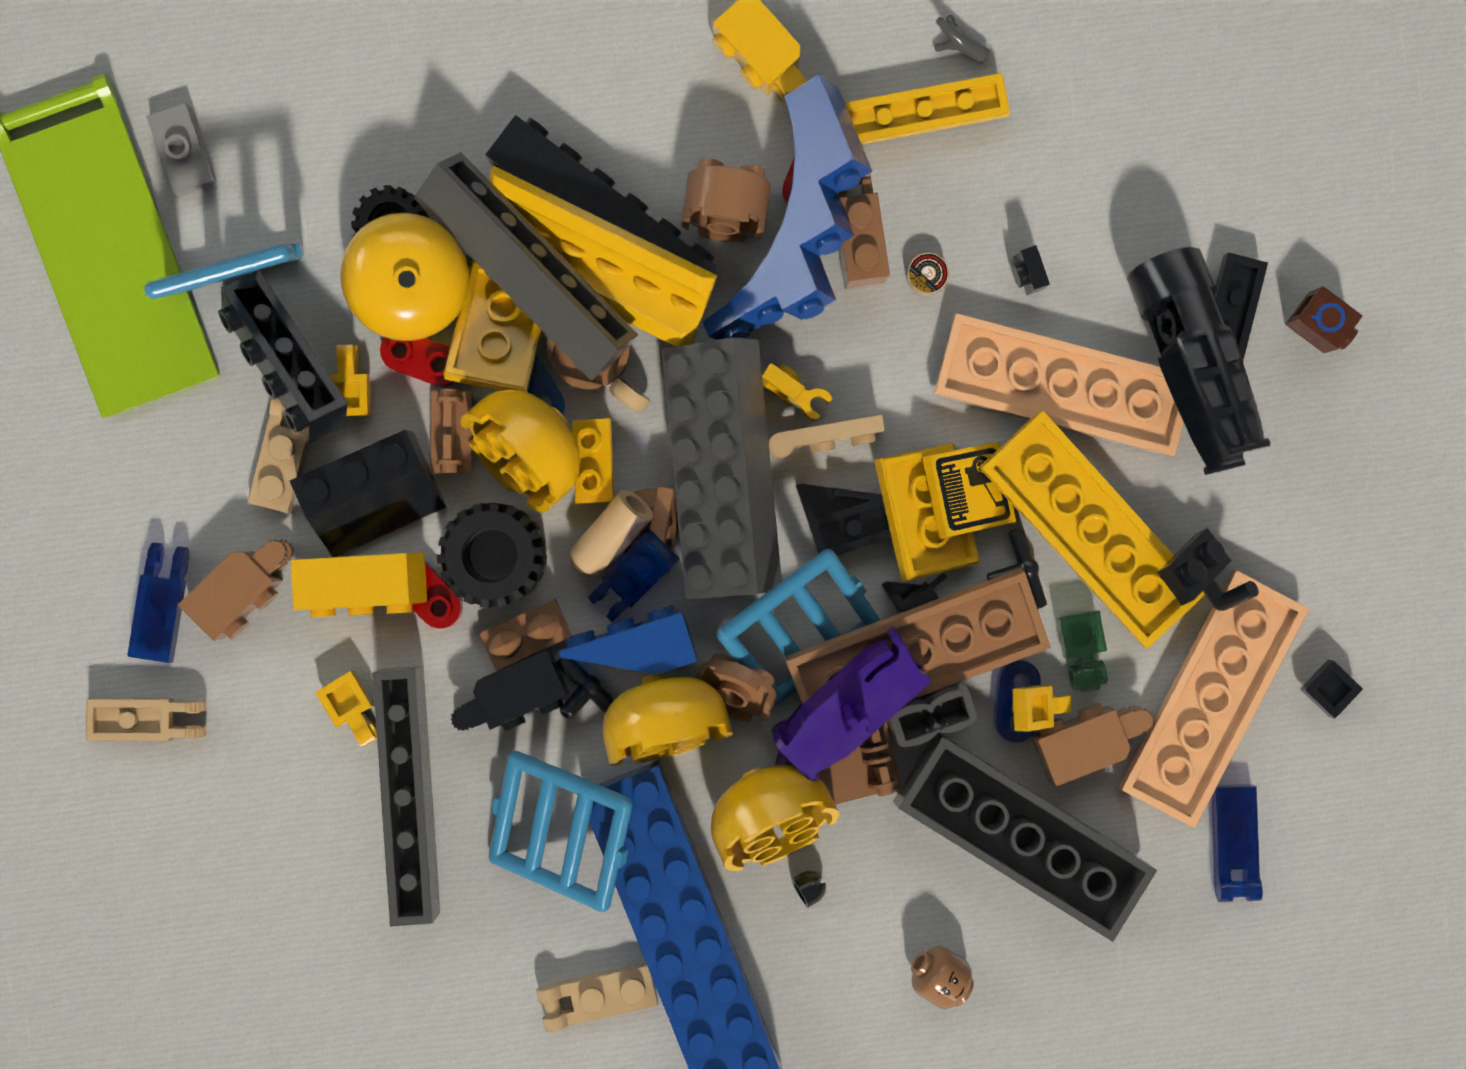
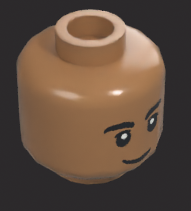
M942 946L930 948L928 951L920 952L912 962V987L914 991L936 1007L948 1009L960 1006L965 1003L972 993L974 981L970 965L949 949Z

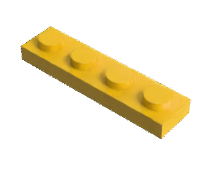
M1003 73L844 102L861 145L1007 118L1010 115Z

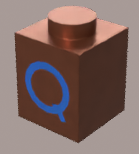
M1322 286L1308 292L1285 325L1324 354L1339 348L1341 350L1345 349L1358 334L1355 326L1363 315Z

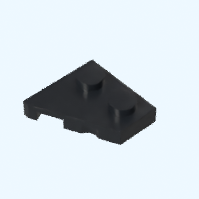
M805 483L795 485L818 554L825 549H831L836 555H840L891 537L882 494Z

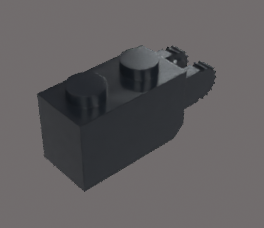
M547 648L477 680L473 690L475 699L466 702L464 705L462 704L457 710H453L454 713L451 714L452 718L450 719L452 720L451 725L453 724L454 728L463 732L465 730L468 731L469 728H475L487 723L490 730L501 726L503 732H506L525 723L524 715L539 709L541 715L560 708L564 704L561 698L567 696L570 691L560 668L556 665V659L551 648Z

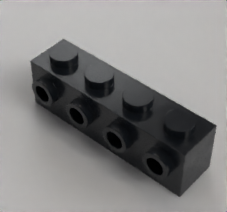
M260 270L222 286V309L218 310L219 318L227 332H235L241 341L240 349L247 363L250 366L256 365L262 373V383L268 395L273 400L278 398L285 408L283 413L290 429L294 433L300 432L309 444L344 427L348 403Z

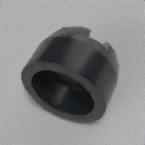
M808 870L791 879L797 894L807 908L819 902L826 892V883L815 884L822 877L816 871Z

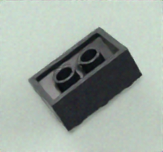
M406 429L290 480L307 521L332 557L339 556L447 508L414 432Z

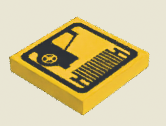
M999 441L922 457L939 539L1016 522L1012 503L979 468L1000 448Z

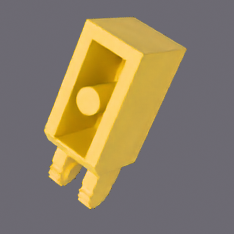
M738 0L713 22V35L715 38L712 41L715 47L726 59L733 57L742 67L740 74L754 90L760 87L766 95H769L774 90L785 101L784 96L807 82V79L805 80L804 75L798 70L800 44L761 0Z

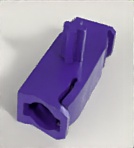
M893 626L887 631L890 639L893 641L891 648L883 640L861 651L804 702L784 732L778 728L772 733L774 744L779 751L810 781H817L820 778V771L849 756L932 682L925 668L912 658L898 630Z

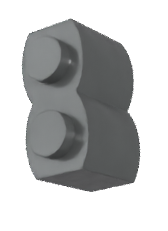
M961 681L910 700L887 723L897 744L903 747H911L929 741L938 732L953 733L966 729L977 721L978 715L971 693Z

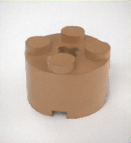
M700 159L698 161V168L688 173L681 221L682 227L689 231V225L691 224L699 228L698 236L722 242H744L745 235L754 233V241L763 238L771 187L769 181L764 178L765 169L756 165H742L739 169L723 166V163L716 159Z

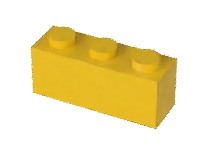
M424 552L290 560L293 610H310V617L336 616L335 608H348V616L374 614L373 606H386L387 614L412 612V604L427 602Z

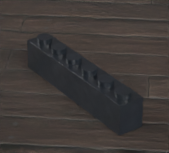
M515 115L485 154L493 166L716 274V266L711 263L715 257L697 243L690 247L678 238L681 235V231L664 218L657 222L646 214L648 206L631 193L624 197L613 189L615 181L598 168L591 172L579 162L582 160V157L567 144L562 143L560 147L556 146L546 138L549 132L534 119L529 117L525 122Z

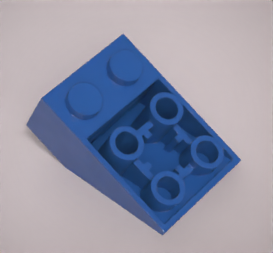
M672 604L649 611L647 613L649 620L635 624L633 617L611 623L607 626L608 633L596 637L593 629L570 636V638L566 639L568 645L559 651L561 658L650 674L663 673L697 662L698 655L684 610L674 611Z

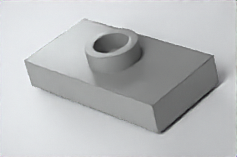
M182 103L146 116L173 195L179 197L216 184L191 108L187 103Z

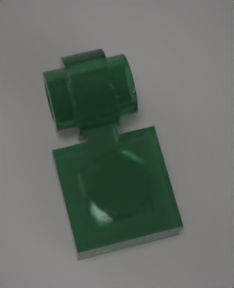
M1100 610L1056 617L1063 658H1078L1075 661V665L1068 667L1069 680L1073 690L1080 689L1081 692L1099 690L1101 685L1108 682L1107 670L1103 660L1096 661L1093 656L1095 653L1107 651Z

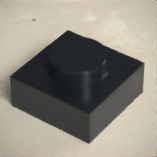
M1037 245L1020 250L1014 256L1015 263L1011 265L1013 277L1019 288L1024 286L1026 295L1042 291L1050 285Z
M1328 659L1300 690L1328 717L1336 719L1363 688L1334 660Z

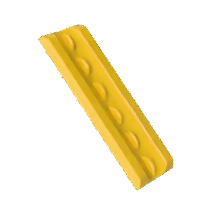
M495 166L490 169L488 180L627 323L675 347L694 343L717 275Z

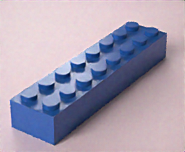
M660 760L599 783L598 785L629 797L633 803L624 842V848L629 849L626 864L618 869L615 887L688 1068L782 1069L780 1058ZM593 802L589 822L604 857L614 810Z

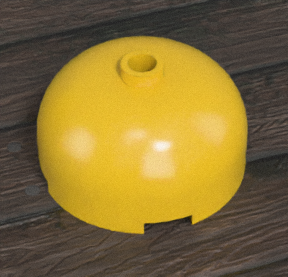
M393 213L370 221L353 236L342 258L340 281L348 307L365 327L389 339L413 341L435 335L456 318L467 297L469 270L461 246L442 225L418 214ZM411 271L414 274L415 282L412 286L403 287L399 284L398 276L401 272Z
M500 390L484 397L461 417V426L466 430L470 428L473 439L468 444L479 461L509 493L513 489L518 494H523L529 498L526 503L530 509L541 513L547 512L574 486L580 470V453L577 442L563 414L558 409L550 407L540 398L521 390ZM517 453V455L512 460H510L508 463L506 462V459H510L514 454Z
M665 672L641 678V685L619 695L609 706L602 726L603 740L610 766L622 765V759L632 756V760L635 764L678 755L698 749L699 746L706 744L705 740L709 739L712 735L714 742L722 741L733 735L725 703L716 689L710 684L693 677L667 678Z
M776 765L764 769L755 768L743 774L740 780L729 787L716 803L711 817V835L724 867L729 871H741L744 868L743 863L760 862L761 866H765L803 849L820 838L817 832L826 822L828 825L835 824L840 814L829 790L820 778L817 781H810L794 765ZM779 825L782 833L786 836L778 839L773 827Z

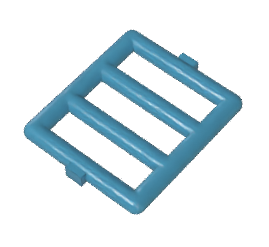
M300 243L277 245L148 282L145 285L144 291L147 297L151 299L177 295L299 260L304 255Z
M825 549L720 627L717 631V638L738 664L750 669L763 668L742 643L738 635L757 621L784 656L801 651L771 611L791 595L825 641L841 636L806 586L807 583L825 570H827L861 619L860 623L846 633L881 620L864 596L867 591L855 575L851 577L833 550ZM791 675L777 685L773 683L772 687L777 694L775 705H778L797 691Z
M513 751L508 756L501 795L495 797L491 813L496 815L488 856L489 861L494 865L592 909L605 912L611 905L618 869L623 867L627 860L629 849L624 848V842L633 806L632 800L625 795L520 751ZM522 771L542 779L526 859L506 851ZM558 786L578 794L561 875L541 867ZM593 802L614 810L596 891L576 883Z

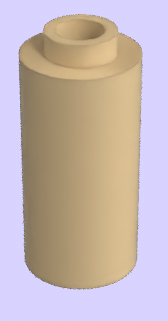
M621 490L570 549L573 567L583 576L602 577L652 520L653 512L649 505L637 494L629 490Z

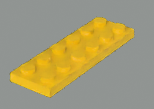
M1038 411L979 466L981 471L1142 647L1148 649L1205 596L1202 591L1195 600L1183 606L1179 603L1157 573L1174 555L1044 411Z

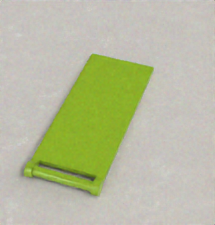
M101 73L93 76L90 83L5 114L0 111V151L100 415L109 418L219 377L218 367L189 291L157 299H151L145 294L144 288L148 282L182 272L118 105L115 89L108 75ZM100 98L104 108L12 140V129Z

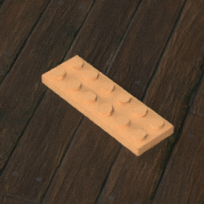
M957 313L953 316L933 395L1028 420L1038 411H1044L1059 428L1169 457L1175 456L1184 422L1159 366Z
M1237 570L1231 571L1222 590L1227 592L1248 581H1253L1258 587V596L1226 611H1218L1214 606L1212 607L1154 718L1151 730L1147 731L1118 787L1120 790L1194 829L1309 611V608Z

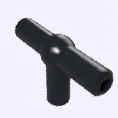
M1013 529L1009 531L1008 536L1017 564L987 573V580L1022 568L1025 571L1037 609L1043 608L1047 605V600L1038 575L1039 564L1033 559L1024 529Z
M560 657L556 665L578 686L575 692L559 708L560 714L566 719H572L589 699L606 714L614 699L601 687L599 679L589 675L575 660Z

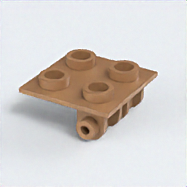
M887 722L849 756L819 772L820 779L829 790L835 805L878 794V796L891 795L895 793L894 789L902 788Z

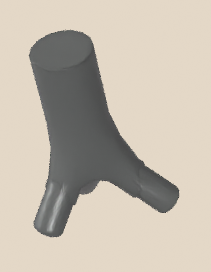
M948 15L946 21L943 17L936 19V24L949 38L948 41L934 45L936 52L948 49L958 50L980 64L984 62L990 50L965 34L957 25L953 15Z

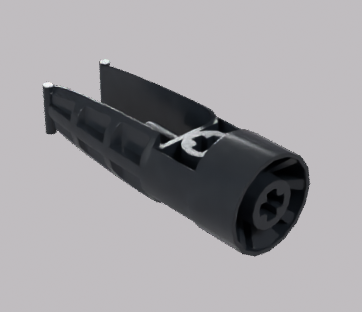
M1186 247L1164 252L1138 265L1127 277L1141 318L1144 321H1148L1161 355L1160 358H1157L1189 436L1206 465L1203 469L1204 474L1209 475L1245 466L1243 453L1269 447L1270 440L1268 438L1264 439L1258 408L1231 328L1224 324L1214 298L1216 288L1201 250L1195 247Z

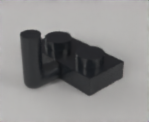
M1208 527L1196 533L1157 572L1182 606L1195 600L1202 591L1218 611H1226L1259 594L1258 587L1253 581H1248L1227 592L1222 590L1215 578L1232 560Z

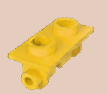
M611 418L572 421V434L577 442L580 453V470L574 484L575 504L611 503L615 494Z

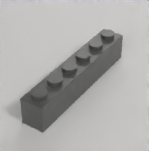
M462 152L436 164L413 198L426 210V213L432 219L442 225L454 237L462 250L466 251L485 271L486 275L506 292L515 305L540 327L545 336L553 341L572 360L577 369L582 371L590 380H593L609 368L638 334Z
M423 666L385 668L372 673L390 927L432 924L440 914L424 668Z

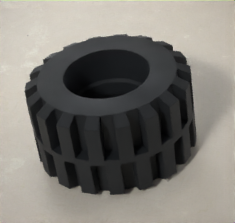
M479 503L472 505L469 509H463L456 514L458 517L455 520L448 522L444 528L447 531L444 537H440L438 546H441V553L437 555V564L442 565L443 572L440 573L443 581H448L451 585L449 589L454 595H460L464 598L463 601L471 605L477 604L480 607L491 608L517 602L535 589L534 586L541 580L544 574L542 572L544 564H547V555H545V546L547 545L545 538L540 534L539 530L541 529L536 522L529 518L528 514L507 504ZM488 530H498L507 534L514 542L517 551V559L513 570L507 576L497 580L481 577L474 570L470 560V549L473 541L479 534Z

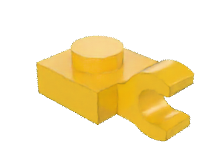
M336 345L337 374H329V376L348 403L346 416H371L370 374H358L360 362L359 346Z
M770 363L762 375L763 387L791 407L792 405L797 407L808 420L816 422L820 415L812 410L810 402L813 399H820L828 405L833 399L830 393L821 388L805 390V386L799 383L801 377L795 371L783 364L776 367Z
M355 670L347 672L315 692L335 728L348 723L361 747L377 739L376 726L365 713L374 707L375 704Z
M1052 685L1014 688L1012 705L1014 731L1029 732L1054 727V714L1072 712V695L1055 696Z

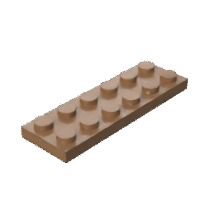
M1019 568L787 655L785 660L801 702L804 704L807 699L847 663L870 645L885 640L891 648L893 641L890 639L887 631L893 626L898 630L912 658L925 668L932 681L913 698L915 699L1047 650L1051 646L1025 571Z

